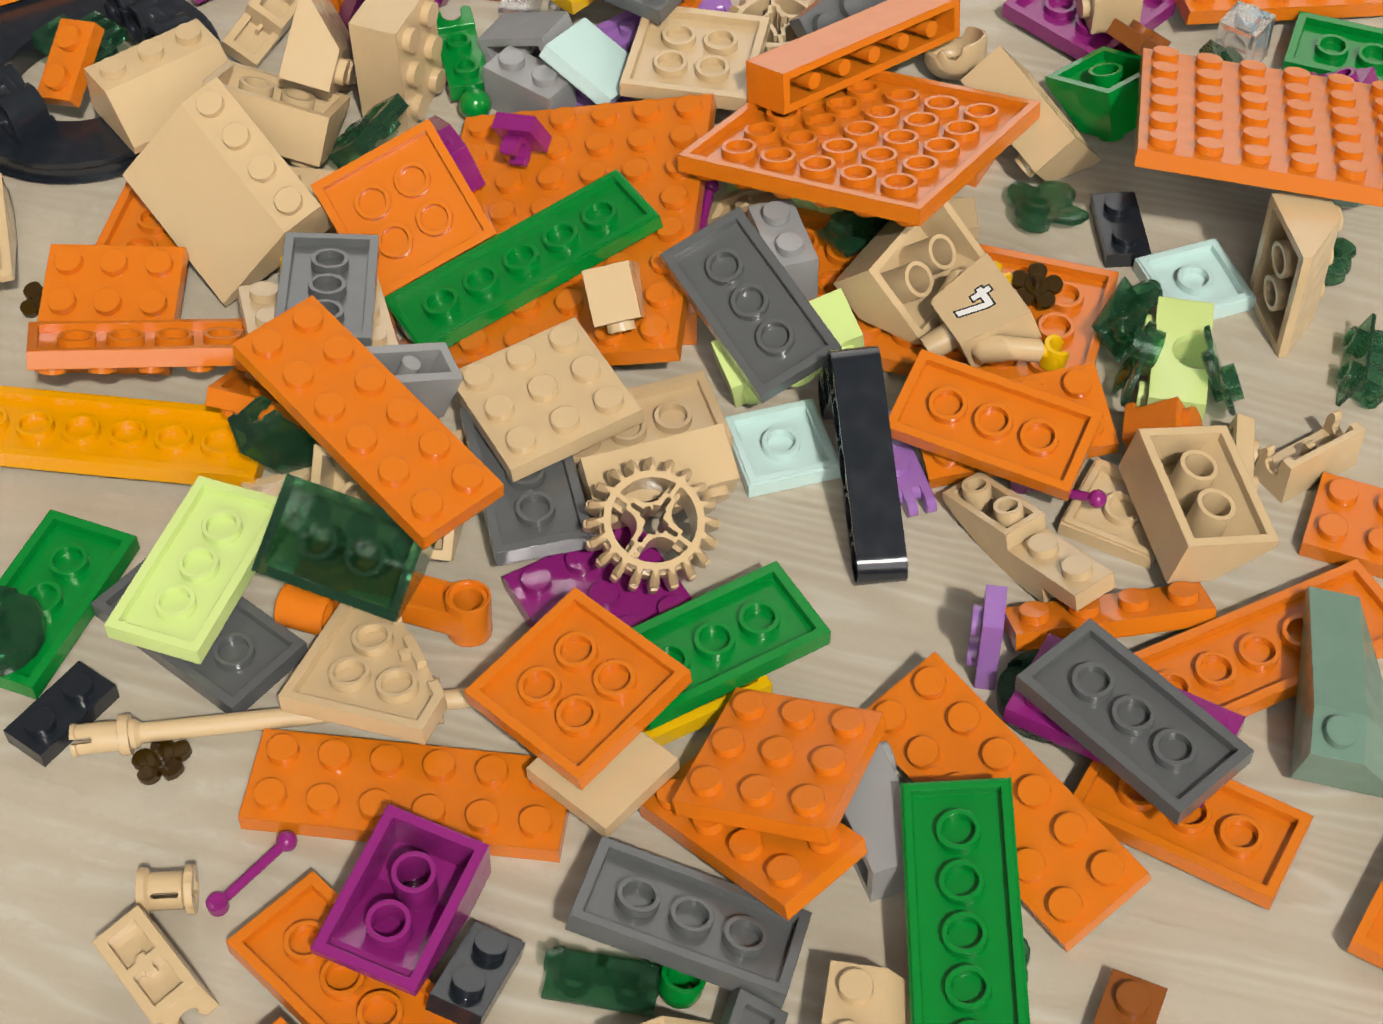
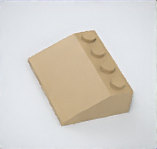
M215 77L176 108L122 175L178 247H186L189 261L225 307L238 298V286L252 285L260 282L280 267L285 232L324 233L334 226L320 203L218 77Z

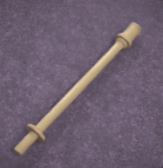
M468 687L444 690L447 702L446 710L473 708L467 702L464 690ZM281 707L140 722L127 713L118 714L117 720L83 724L71 723L69 726V740L91 738L89 740L75 741V744L70 745L73 757L117 751L120 752L121 756L134 755L135 749H139L143 743L331 722L281 711ZM444 714L438 724H444Z

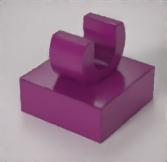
M496 112L491 128L502 139L500 144L501 155L511 156L509 159L510 165L526 167L530 161L531 151L547 153L552 136L536 116Z

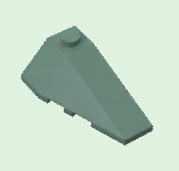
M1308 586L1305 591L1290 778L1383 798V679L1360 597Z

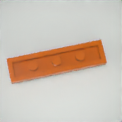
M1178 581L1164 587L1148 589L1126 588L1118 593L1104 594L1077 612L1060 600L1051 602L1028 601L1020 606L1006 607L1004 629L1017 652L1040 649L1049 633L1064 639L1090 618L1114 638L1194 628L1215 619L1216 607L1200 582Z

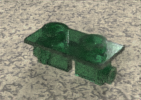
M849 210L837 211L831 215L827 225L817 231V235L845 257L849 258L865 248L889 219L876 216L860 217L854 211Z
M1123 277L1091 325L1100 343L1108 348L1117 362L1122 361L1131 344L1138 339L1145 318L1151 313L1150 308L1157 305L1159 296L1163 297L1162 287L1156 280H1144L1132 286L1128 279Z
M1374 313L1359 327H1351L1341 342L1340 349L1343 351L1342 365L1335 379V382L1339 384L1335 405L1339 407L1350 397L1360 402V405L1366 409H1374L1383 402V331L1375 330L1377 315Z
M560 944L558 947L554 946L553 949L548 948L546 951L543 970L547 974L541 999L653 1017L659 993V977L663 965L646 959L641 961L568 949L566 945Z

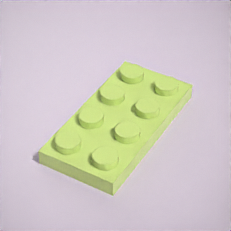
M199 475L105 622L104 627L107 636L201 665L291 514L289 501Z

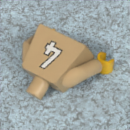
M986 253L968 268L950 271L938 294L930 302L941 325L919 338L925 350L944 356L957 348L967 363L973 367H978L985 363L1005 361L1039 362L1040 366L1047 371L1065 367L1069 353L1066 351L1060 352L1064 343L1059 335L1052 334L1045 339L1043 344L1041 339H1039L1042 335L1031 310L1011 285L1013 274L1010 272L1003 274L1001 263L993 261L988 253Z

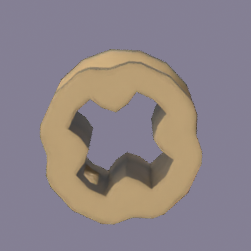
M185 865L183 871L150 872L148 867L138 868L135 878L136 906L138 905L148 916H150L152 911L184 909L187 915L197 914L199 908V878L196 865Z

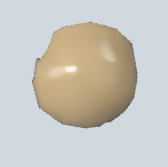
M968 26L962 37L955 38L922 53V59L929 71L935 76L949 80L962 79L986 57L987 34L983 29Z

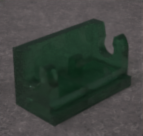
M259 396L238 414L233 413L227 418L240 453L281 475L312 466L314 444L318 442L305 429L287 420L281 412L275 409L264 415L262 420L258 419L260 412L267 409L271 404V399Z

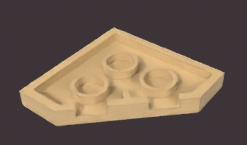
M350 591L347 592L278 695L281 711L423 745L427 743L447 709L445 692L438 679L435 680L427 666V660L413 634H409L404 625L401 612L396 603L392 600Z

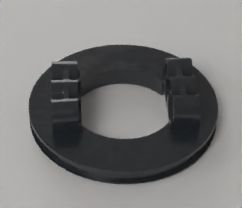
M20 0L1 8L0 173L37 183L86 184L123 177V173L140 154H134L102 117L82 121H56L55 117L49 114L47 106L37 89L29 82L25 83L21 77L33 64L49 55L61 18L95 22L105 29L101 43L119 45L123 41L120 28L136 44H140L142 41L151 39L176 28L180 24L197 18L221 44L218 33L208 18L185 0Z

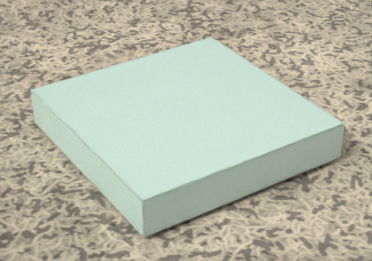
M584 17L550 41L541 51L539 56L543 61L595 104L614 103L622 97L620 96L619 83L629 53L587 18Z
M1216 238L1134 259L1133 271L1155 305H1157L1158 296L1214 303L1213 320L1253 310L1255 307L1256 296Z
M813 398L725 417L733 435L732 453L748 498L841 478L839 460Z

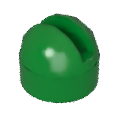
M663 966L658 981V990L667 1005L676 1009H686L696 1004L699 1000L706 981Z

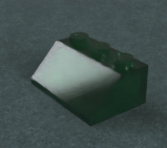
M287 473L251 570L397 623L425 575L436 542L423 550L382 507Z

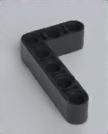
M869 346L828 350L818 380L819 407L822 420H834L854 582L858 586L907 581V552L879 347Z

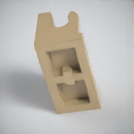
M1340 409L1336 410L1326 417L1323 429L1276 453L1273 444L1261 449L1257 462L1254 465V476H1257L1259 482L1282 504L1320 484L1323 472L1337 475L1356 465L1366 429L1357 421L1351 424L1344 434L1339 425L1340 419H1342V411Z
M138 905L92 941L98 952L152 1024H158L159 1022L161 1024H183L179 1018L187 1010L195 1008L198 1013L208 1015L219 1006L161 928Z

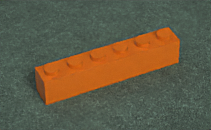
M887 0L746 60L747 101L786 115L960 37V0Z

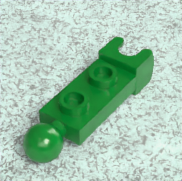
M467 5L460 8L461 16L455 20L444 19L439 11L437 27L438 36H441L443 41L441 51L442 69H445L446 84L451 101L459 100V110L464 117L488 115L491 111L492 101L487 92H485L483 66L486 62L477 41L478 35L471 8Z

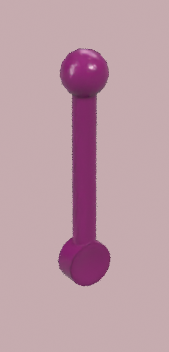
M717 180L706 181L699 230L707 226L713 194L719 190Z
M1010 482L1011 489L1018 494H1026L1028 490L1043 493L1024 485ZM1073 489L1069 497L1070 499L1088 502L1095 509L1102 508L1107 502V495L1100 489L1091 492Z
M291 831L279 833L276 844L223 893L215 892L208 896L206 899L208 912L214 917L226 914L230 907L229 901L281 853L290 852L295 849L298 841L297 836Z

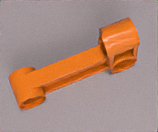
M337 542L319 543L307 551L291 579L280 590L274 610L275 622L287 628L318 636L347 592L350 591L394 601L401 612L403 622L448 634L449 639L461 647L480 646L489 640L493 631L491 593L484 583L471 579L453 583L350 555L349 550L344 545Z

